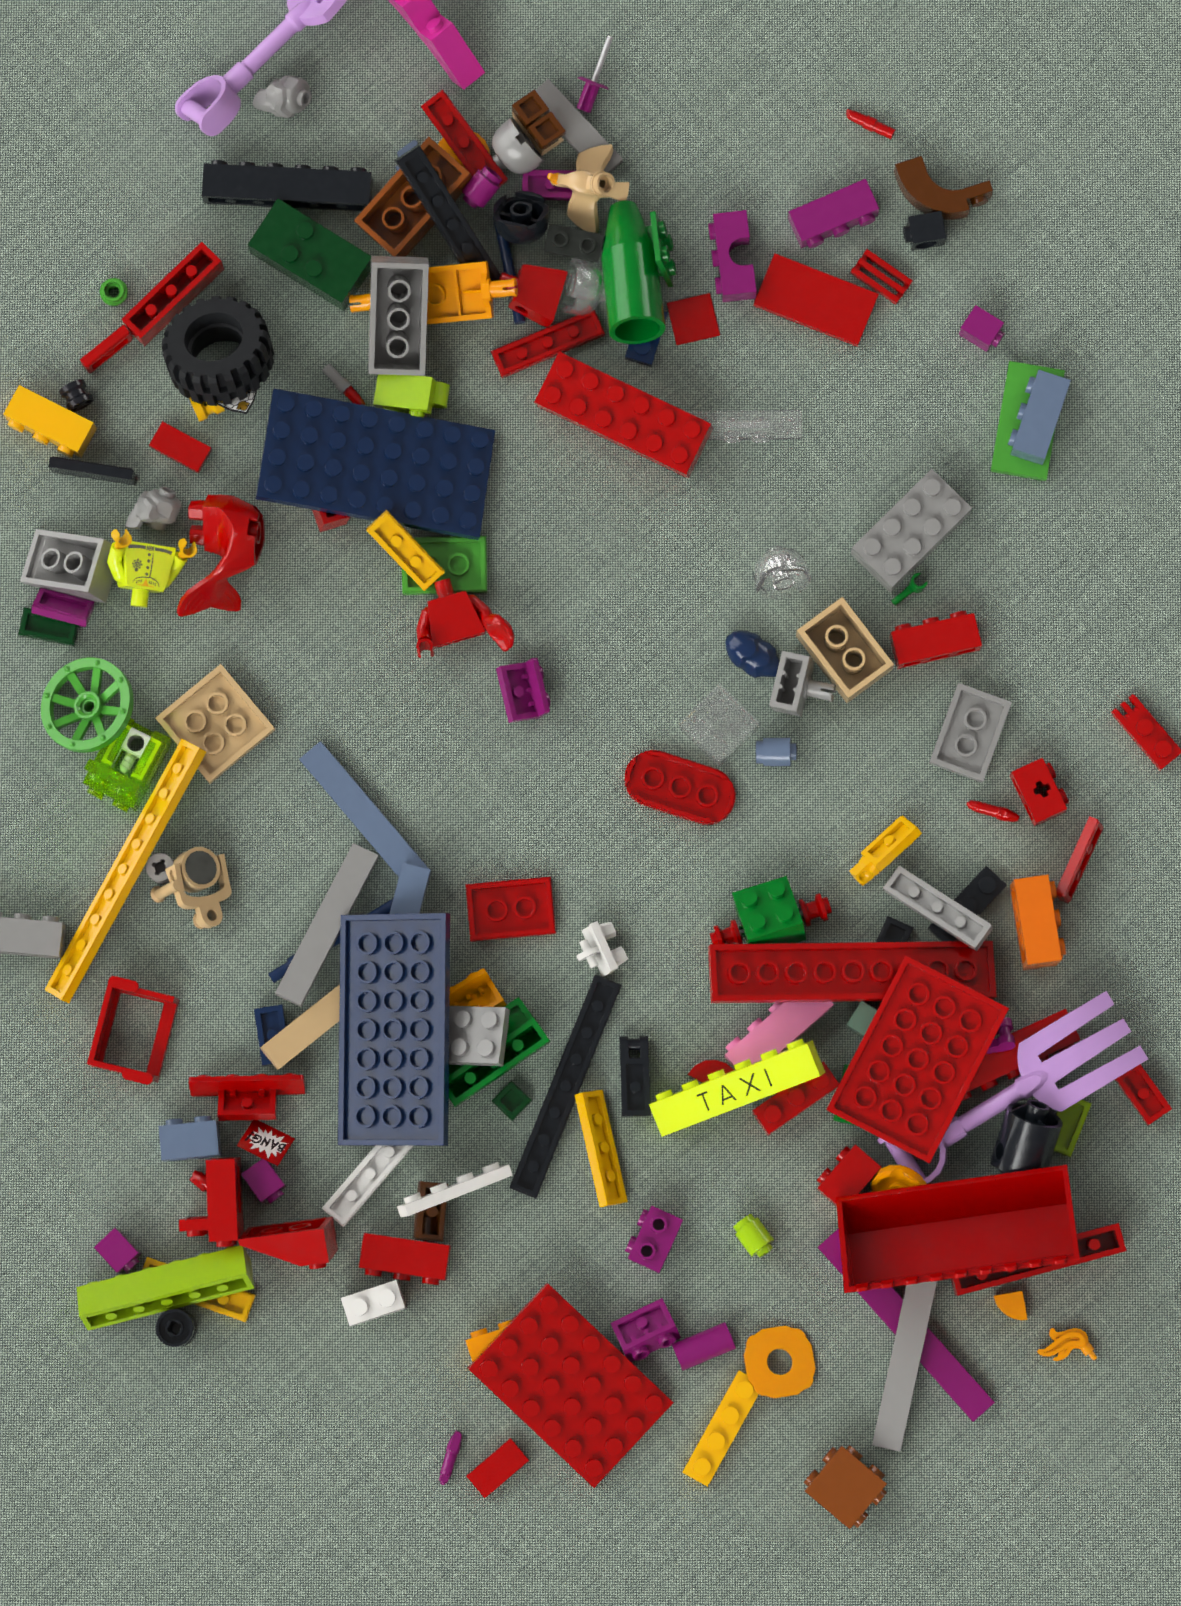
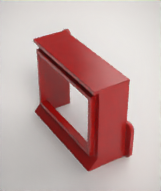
M111 976L108 979L87 1065L120 1073L125 1080L149 1085L152 1082L158 1083L180 1000L174 996L141 989L136 981ZM121 993L164 1003L146 1072L103 1062Z

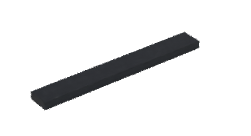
M594 975L509 1187L510 1189L532 1198H537L575 1104V1094H579L621 989V984Z

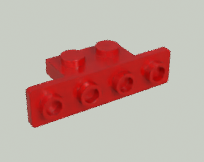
M286 1073L284 1075L256 1074L254 1076H239L236 1074H229L227 1076L199 1075L197 1077H189L188 1082L192 1097L218 1096V1121L276 1120L277 1095L305 1094L306 1089L304 1076L294 1073Z

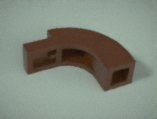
M922 156L895 164L894 175L901 192L916 209L924 214L941 211L942 217L945 220L966 218L970 211L968 205L972 204V207L982 206L992 196L993 189L990 181L960 190H948L938 186L928 175Z

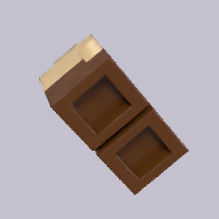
M535 89L512 104V117L541 156L564 141L562 136L566 134L565 129L553 113L549 112V108Z

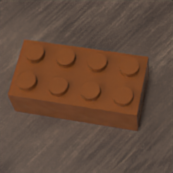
M428 137L420 147L450 195L456 201L463 193L462 189L472 178V175L435 141ZM400 169L354 219V222L391 256L406 257L435 225Z

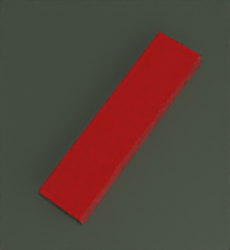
M441 90L421 105L423 111L472 177L478 169L482 170L484 166H487L502 178L499 184L500 187L509 181L444 90Z
M593 308L492 350L491 355L501 378H505L557 356L558 352L565 353L603 337L605 332Z

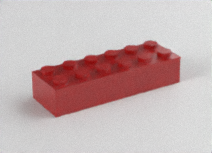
M558 352L534 401L537 407L688 479L713 430L711 423L562 352Z

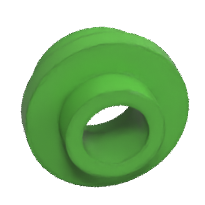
M118 278L107 279L100 287V297L109 306L121 305L127 299V286ZM112 289L119 290V294L116 297L109 295Z

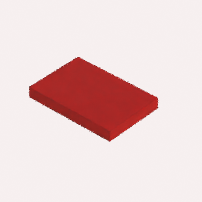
M551 877L465 884L470 942L556 934Z

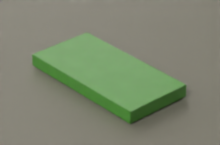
M1009 361L990 472L1042 481L1047 480L1054 433L1043 465L1010 455L1013 447L1009 446L1008 442L1012 430L1019 429L1021 420L1016 418L1021 403L1027 404L1030 394L1025 393L1030 376L1036 378L1038 370L1064 378L1065 370Z

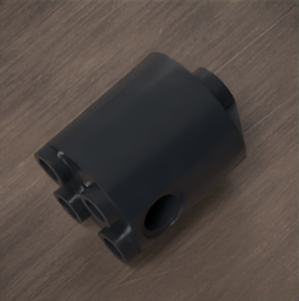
M1028 1100L1026 1104H1009L990 1159V1164L1001 1170V1174L1049 1167L1063 1126L1062 1120L1047 1104L1040 1101Z

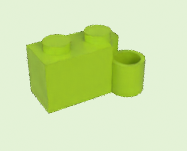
M378 374L373 405L376 408L424 418L425 414L432 413V407L439 409L447 408L450 385L438 382L433 377Z

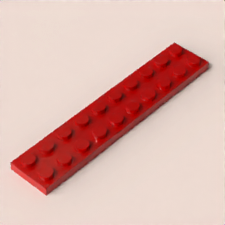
M962 941L710 944L708 946L711 1003L882 1001L905 955L990 999H995L997 995L993 941H984L978 951Z

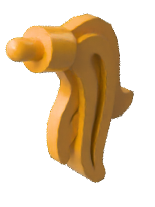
M1051 1328L1049 1336L1054 1342L1045 1349H1038L1037 1351L1043 1357H1051L1058 1354L1057 1357L1053 1358V1361H1060L1065 1359L1075 1348L1080 1349L1085 1356L1089 1355L1092 1360L1097 1359L1093 1352L1094 1347L1089 1343L1086 1332L1078 1328L1062 1332H1056L1054 1328Z

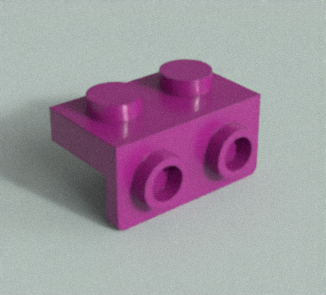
M531 658L526 662L503 665L496 668L508 723L539 719L550 712V697L545 691L543 683L544 672L539 665L538 658Z

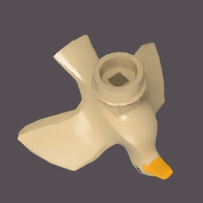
M611 144L592 147L578 153L576 171L568 174L548 173L547 179L550 180L553 186L566 187L572 190L567 216L576 226L584 231L598 233L599 231L597 202L600 198L610 197L618 201L627 200L629 182H615L614 177L604 171L613 154V146Z

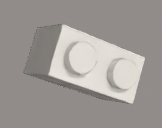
M397 1280L341 1298L349 1326H355L407 1309Z

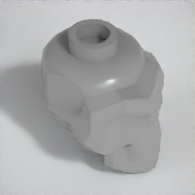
M292 75L283 76L281 79H275L266 89H259L253 99V107L260 111L271 112L276 117H294L295 114L302 112L311 102L310 86L302 78Z
M161 486L159 490L144 491L130 512L125 526L133 530H139L144 522L153 529L164 531L167 524H172L176 521L182 503L175 496L176 492L168 487Z

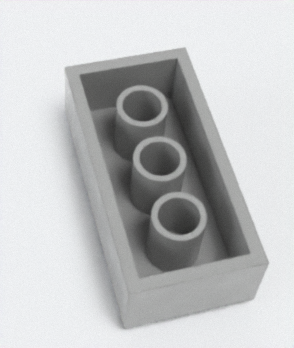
M371 256L368 374L425 376L428 257Z
M931 469L852 547L850 554L882 586L892 593L970 515L972 507Z

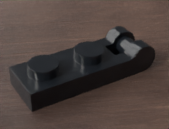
M620 1036L622 1117L651 1116L649 1106L648 1036H640V1039H628V1036ZM640 1050V1058H629V1051Z

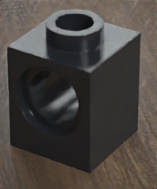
M941 211L908 217L907 226H903L905 243L910 242L911 251L945 245L946 233Z

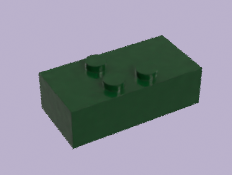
M280 199L276 200L247 244L252 255L343 311L349 305V296L357 293L371 271V255Z

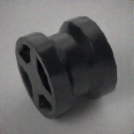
M84 379L70 382L59 390L61 397L67 401V409L72 412L82 410L94 401L92 395L86 391L87 385Z

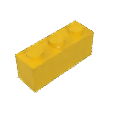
M21 385L18 386L3 414L7 421H9L7 425L21 433L25 429L34 434L32 438L44 445H48L51 442L58 446L57 451L70 458L73 455L82 458L97 430L94 422Z

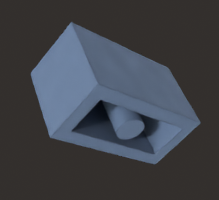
M211 1116L194 1117V1122L183 1123V1119L165 1120L166 1125L158 1126L161 1160L164 1162L222 1156L219 1122L211 1120Z

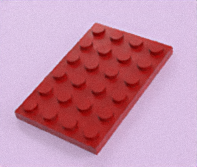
M905 955L826 1110L930 1164L1010 1008Z
M548 1283L540 1289L467 1367L593 1488L599 1484L674 1403Z

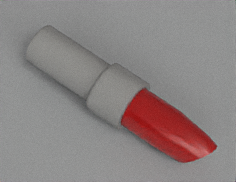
M330 363L324 367L322 372L336 385L335 387L341 394H344L354 404H365L359 393L352 387V384L346 378H343Z

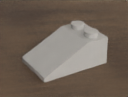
M36 529L20 582L90 601L106 603L113 582V576L107 564L112 543L103 538Z

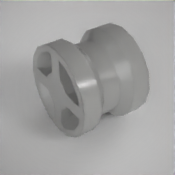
M154 854L146 863V872L156 883H168L169 879L165 869L172 866L174 861L166 854Z

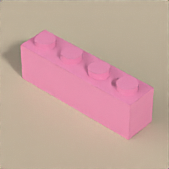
M832 1002L774 1003L768 1009L771 1014L762 1021L760 1017L747 1028L750 1032L742 1040L737 1036L725 1047L728 1052L724 1057L734 1067V1064L750 1059L751 1063L762 1060L760 1054L776 1049L778 1053L783 1052L787 1048V1044L799 1038L833 1008L834 1004Z

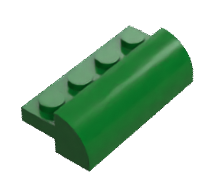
M519 997L505 1006L510 1010L503 1066L449 1065V1099L455 1108L550 1043L544 1031Z

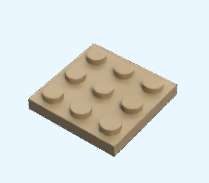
M221 664L155 718L177 745L181 739H184L206 751L198 770L210 784L276 730Z

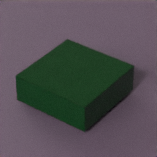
M511 1080L492 1102L513 1121L532 1100Z

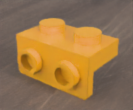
M484 968L469 974L466 979L450 987V1006H506L504 999Z

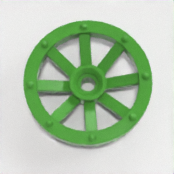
M87 657L66 664L50 679L42 696L41 719L46 732L56 743L73 752H94L110 745L122 734L131 718L134 704L131 684L118 667L104 659ZM93 670L90 691L85 689L77 676L78 673ZM104 671L109 673L115 681L100 695ZM68 680L79 695L76 700L58 695L59 690ZM120 691V707L106 706L105 704ZM54 704L73 708L75 712L55 720ZM103 716H116L113 723L106 730L102 721ZM81 720L71 739L65 737L59 729ZM91 723H93L98 736L82 740Z

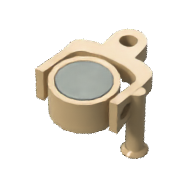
M194 847L178 855L173 865L165 869L170 883L161 887H153L150 894L155 902L161 903L165 900V897L174 893L179 907L195 909L193 923L197 928H212L219 925L223 918L219 902L224 901L232 894L225 855L220 854L216 856L207 848ZM217 880L220 885L216 893L208 896L192 897L185 893V891L198 893L214 885Z

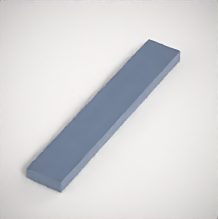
M321 741L299 758L300 762L398 877L403 862L429 869Z

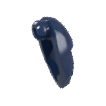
M749 631L732 632L726 637V651L736 667L743 669L753 678L761 676L776 677L780 659L773 645L762 640L759 635Z

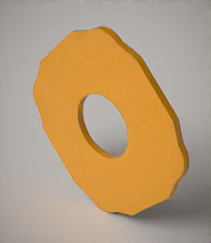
M789 1326L761 1329L747 1339L743 1355L747 1379L758 1395L773 1399L798 1395L812 1385L816 1367L812 1345L802 1330ZM782 1349L791 1356L792 1367L786 1374L777 1375L768 1368L767 1358L773 1350Z

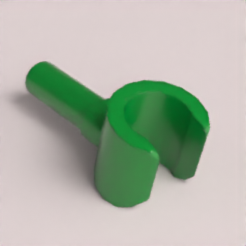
M915 573L905 590L891 600L894 606L913 592L920 593L925 589L928 581L922 586H917L914 583V580L921 573Z

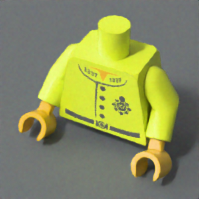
M115 529L111 532V537L115 542L111 545L107 564L114 580L117 581L118 587L132 590L130 606L147 608L149 592H164L179 575L188 558L196 555L197 546L193 542L190 548L184 549L187 541L185 538H182L178 542L180 551L176 552V548L132 541V536L127 529H125L124 535L120 538V533Z

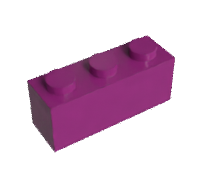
M863 179L788 211V221L801 249L806 246L811 249L824 243L825 238L832 235L837 238L847 234L850 231L849 228L858 224L863 227L873 223L876 220L875 217L878 216L879 207L867 180Z

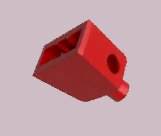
M523 264L518 271L517 277L502 272L499 280L516 278V286L506 287V289L518 288V295L510 297L508 307L547 328L554 321L568 272Z

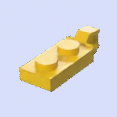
M903 815L900 816L861 852V859L849 872L859 884L864 886L922 834L921 831Z

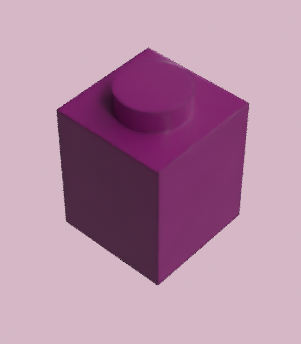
M975 305L961 326L959 335L985 352H988L991 346L996 348L1005 335L1001 331L1004 322Z
M261 1159L241 1173L261 1203L268 1201L272 1204L284 1195L282 1190L287 1186L270 1162Z
M118 1228L110 1231L93 1247L120 1274L123 1271L129 1273L140 1262L137 1258L141 1253Z

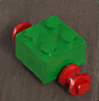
M784 876L733 892L735 910L741 926L738 929L736 921L731 920L730 927L721 930L718 925L713 926L714 932L709 933L712 944H743L742 938L744 937L747 944L798 943L806 940L804 924L806 927L811 926V920L818 917L823 921H828L827 915L831 914L832 910L828 898H822L820 893L815 894V900L808 903L803 899H799L798 908L788 878Z

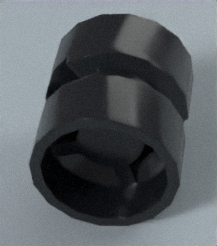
M171 1309L162 1313L156 1323L158 1338L165 1345L172 1347H184L190 1344L196 1337L198 1330L194 1317L187 1311Z

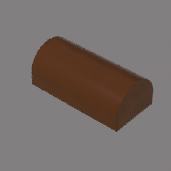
M418 1181L417 1193L420 1192L421 1197L431 1193V1187L441 1183ZM447 1201L415 1213L414 1240L443 1242Z

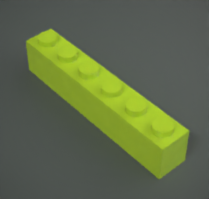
M240 1245L227 1247L224 1250L212 1253H202L185 1260H175L169 1264L157 1267H147L142 1271L120 1274L114 1278L99 1282L93 1281L76 1287L79 1317L88 1331L255 1288L251 1258L245 1247Z

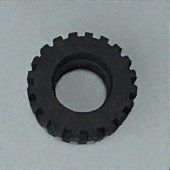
M211 296L212 299L205 301L204 298L196 300L197 304L193 306L188 304L182 309L180 315L177 313L172 318V325L166 327L165 337L162 340L163 357L172 383L186 398L191 397L192 401L199 404L205 401L209 406H217V401H223V404L227 405L232 404L231 399L238 397L240 401L247 398L246 392L250 390L256 392L261 387L260 382L264 383L270 375L269 371L273 368L274 349L265 320L262 319L261 313L256 308H251V304L243 300L238 302L237 298L227 296L226 299H221V296ZM233 341L240 344L232 354L220 360L205 361L196 358L204 348L216 342Z

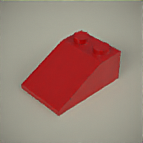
M333 1216L248 1227L238 1239L240 1246L298 1266L309 1265V1269L326 1267V1263H329L338 1251Z

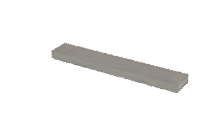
M354 843L352 844L275 992L277 996L302 1007L340 934L341 915H350L379 859L378 854Z
M937 1281L906 1285L874 1433L873 1446L901 1452Z

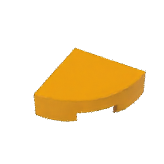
M1023 1291L993 1296L997 1307L1005 1315L1015 1320H1028Z

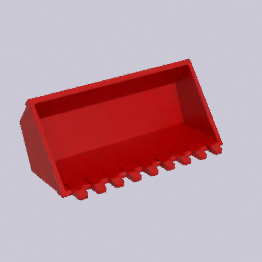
M1067 1165L836 1197L844 1293L1080 1261Z

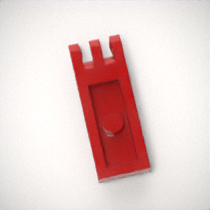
M1132 694L1128 699L1134 705L1133 709L1123 701L1120 707L1126 714L1123 716L1116 708L1111 711V714L1159 771H1161L1181 754V749L1139 699Z

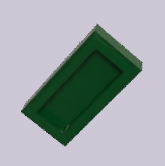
M24 607L18 632L19 636L75 647L79 625L31 613V608Z

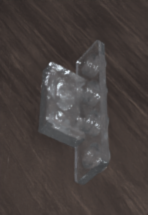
M802 411L690 412V414L712 424L713 430L708 440H724L727 443L752 440V442L762 443L768 442L769 439L802 438Z

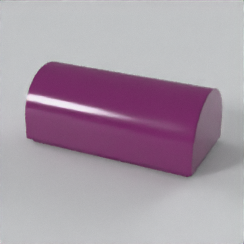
M725 1322L672 1344L682 1371L736 1349Z

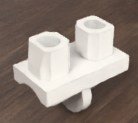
M596 921L582 930L585 940L579 943L583 952L576 957L578 961L587 959L590 968L598 966L602 977L610 975L618 969V966L628 960L622 947L610 950L607 941L616 937V931L612 922L599 924Z

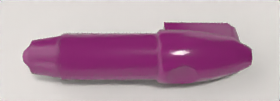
M455 1431L447 1444L439 1477L441 1485L448 1483L452 1475L455 1461L461 1448L462 1435L460 1431Z

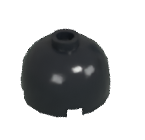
M518 191L515 192V197L508 199L507 195H504L495 203L493 208L497 232L506 241L513 244L525 245L539 240L548 228L550 218L549 205L545 203L541 195L534 192Z

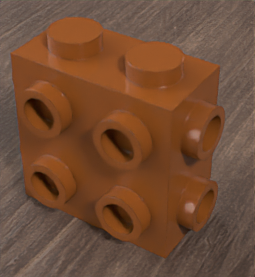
M850 1445L847 1449L843 1446H840L838 1449L832 1447L822 1459L826 1463L819 1473L814 1469L803 1482L807 1485L804 1492L848 1529H851L853 1525L858 1528L868 1516L865 1510L871 1503L877 1505L887 1493L883 1489L887 1483L882 1480L885 1474L873 1464L869 1468L860 1462L863 1456Z

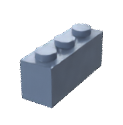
M1038 370L1036 378L1030 376L1025 393L1030 394L1027 404L1021 403L1016 419L1021 420L1018 430H1012L1008 445L1013 447L1010 455L1043 465L1071 380Z

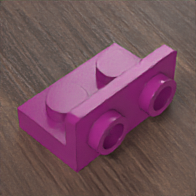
M663 1298L610 1323L626 1358L630 1362L643 1360L651 1352L660 1348L670 1347L676 1340L681 1338Z

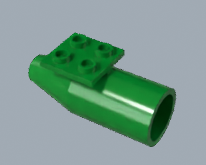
M628 200L618 201L610 206L601 263L609 335L613 340L620 343L641 344L657 339L666 329L660 276H663L668 288L674 287L672 276L677 275L674 259H670V251L674 250L671 234H667L665 222L660 221L656 212L653 211L650 212L651 225L646 226L637 204Z

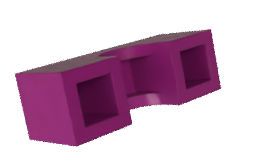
M747 211L713 214V223H708L709 240H715L716 250H711L713 267H718L719 277L714 278L716 294H722V302L756 299L757 291L753 264L738 265L732 261L729 255L735 247L749 245L750 235Z

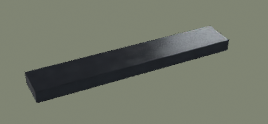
M416 145L395 159L396 164L459 264L488 261L491 281H498L500 273L420 145Z

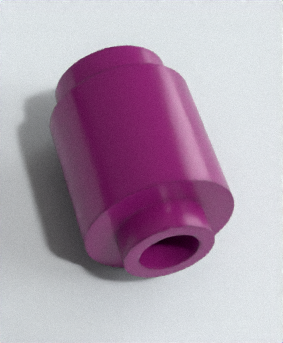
M484 166L482 170L478 169L462 189L465 195L463 200L474 209L477 206L484 208L500 188L499 184L502 178L487 166Z

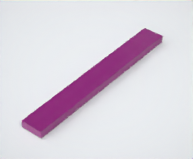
M838 1228L817 1248L843 1276ZM892 1287L857 1292L896 1336L903 1299ZM927 1327L920 1364L969 1419L974 1422L995 1402Z

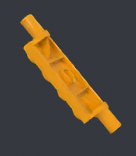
M488 261L429 267L427 325L493 318V298L516 297L518 295V288L506 289V287L517 285L516 278L491 281ZM370 294L349 296V303L361 302V304L350 306L352 313L370 311Z

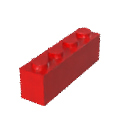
M201 242L121 319L124 326L145 347L171 322L177 313L179 314L185 306L194 300L225 270L222 261Z

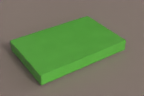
M458 536L413 537L445 570V573L435 582L450 578L454 593L466 591L467 594L487 593L486 536H480L478 540ZM402 569L403 595L437 594L434 583L423 591Z

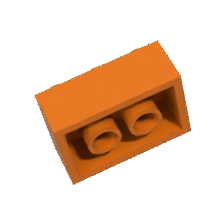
M1048 874L1014 879L1010 885V893L1023 971L1057 966L1061 962L1063 955H1066L1064 939L1058 937L1057 931L1061 926L1059 909L1054 910L1053 906L1054 898H1057L1055 882L1049 881Z

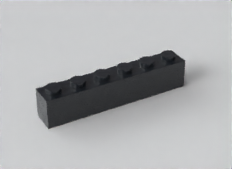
M213 160L211 164L204 163L201 196L204 204L272 207L276 200L280 199L293 208L362 212L372 200L373 177L371 172H367V169L361 167L350 168V171L339 170L335 166L311 169L309 165L298 164L294 168H286L278 163H268L266 167L256 166L252 162H239V165H228L226 161Z

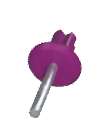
M608 35L592 79L583 76L577 77L586 83L576 108L591 113L599 88L609 90L606 85L597 81L614 38Z

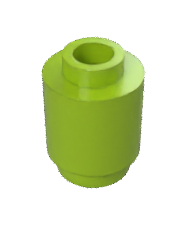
M749 1214L733 1226L737 1232L735 1236L751 1257L758 1255L761 1258L773 1249L771 1243L774 1241V1238L759 1218H754L752 1214Z

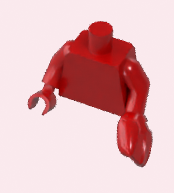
M450 578L434 583L438 598L427 601L428 606L421 610L416 627L418 658H421L423 650H429L431 657H433L435 648L484 635L485 630L502 651L506 652L512 648L515 636L507 620L499 614H493L490 608L476 595H468L466 591L454 593Z

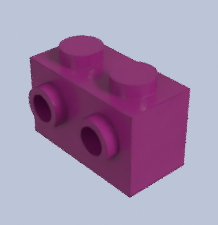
M652 1205L649 1211L643 1209L637 1223L642 1228L637 1237L631 1236L625 1252L630 1253L628 1260L656 1273H660L683 1219Z

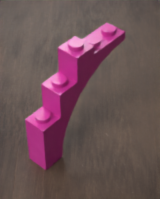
M388 0L428 47L452 82L465 90L485 73L454 24L439 13L431 0Z

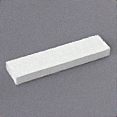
M375 1146L322 1209L330 1216H333V1219L342 1227H345L413 1146Z

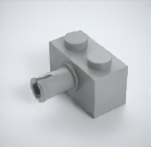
M782 651L769 706L776 712L802 717L805 701L808 696L832 702L834 699L832 693L836 692V684L812 680L811 676L815 662L810 656Z

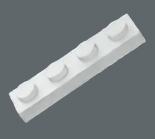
M495 1162L482 1167V1174L473 1176V1173L470 1172L457 1177V1183L451 1186H447L446 1182L430 1188L431 1193L421 1197L420 1192L403 1198L405 1204L397 1206L400 1217L413 1215L513 1176L510 1166H499V1163Z

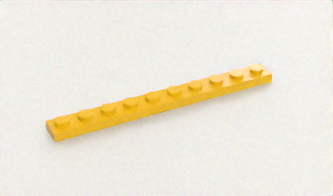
M181 739L44 990L62 1001L70 1003L204 758L206 751Z

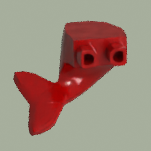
M207 495L205 501H191L188 506L189 519L203 520V526H191L189 539L190 543L195 542L197 545H204V551L218 554L222 559L207 577L188 589L181 597L177 606V614L181 617L195 614L210 607L226 611H240V596L228 582V578L255 566L258 563L265 543L264 517L256 506L232 495Z

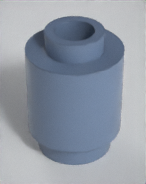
M763 738V741H756V764H763V766H791V761L797 760V744L791 743V738Z

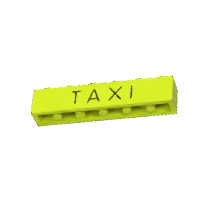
M803 1038L787 1044L788 1050L778 1053L776 1049L760 1054L762 1060L751 1063L750 1059L734 1064L735 1070L726 1074L724 1069L708 1074L709 1080L700 1084L695 1079L681 1085L682 1091L673 1094L672 1090L669 1089L655 1095L657 1100L649 1104L661 1136L663 1137L821 1076L825 1073L813 1040L804 1043Z

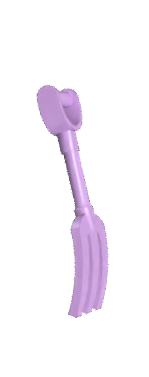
M287 0L289 12L285 15V19L241 63L237 62L223 77L212 75L197 81L178 98L175 104L177 116L186 121L192 120L199 124L200 130L208 136H216L221 133L237 115L241 105V99L237 93L254 78L253 75L296 32L301 31L306 25L314 26L329 22L347 0Z
M1105 991L1019 1043L1017 1059L1021 1076L1016 1078L1013 1084L961 1116H954L939 1145V1163L928 1177L924 1175L912 1154L881 1138L877 1139L879 1145L883 1143L886 1145L897 1165L913 1169L928 1184L942 1173L947 1163L948 1147L968 1136L967 1133L1007 1109L1009 1104H1014L1022 1099L1034 1096L1038 1101L1047 1104L1051 1109L1062 1112L1148 1060V1057L1141 1046H1138L1063 1088H1057L1055 1084L1057 1081L1131 1032L1125 1020L1121 1019L1043 1062L1039 1059L1038 1055L1114 1005L1109 994Z

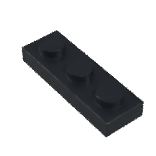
M985 866L954 901L979 916L1004 890L1007 884ZM934 923L927 928L940 941L957 940V938Z

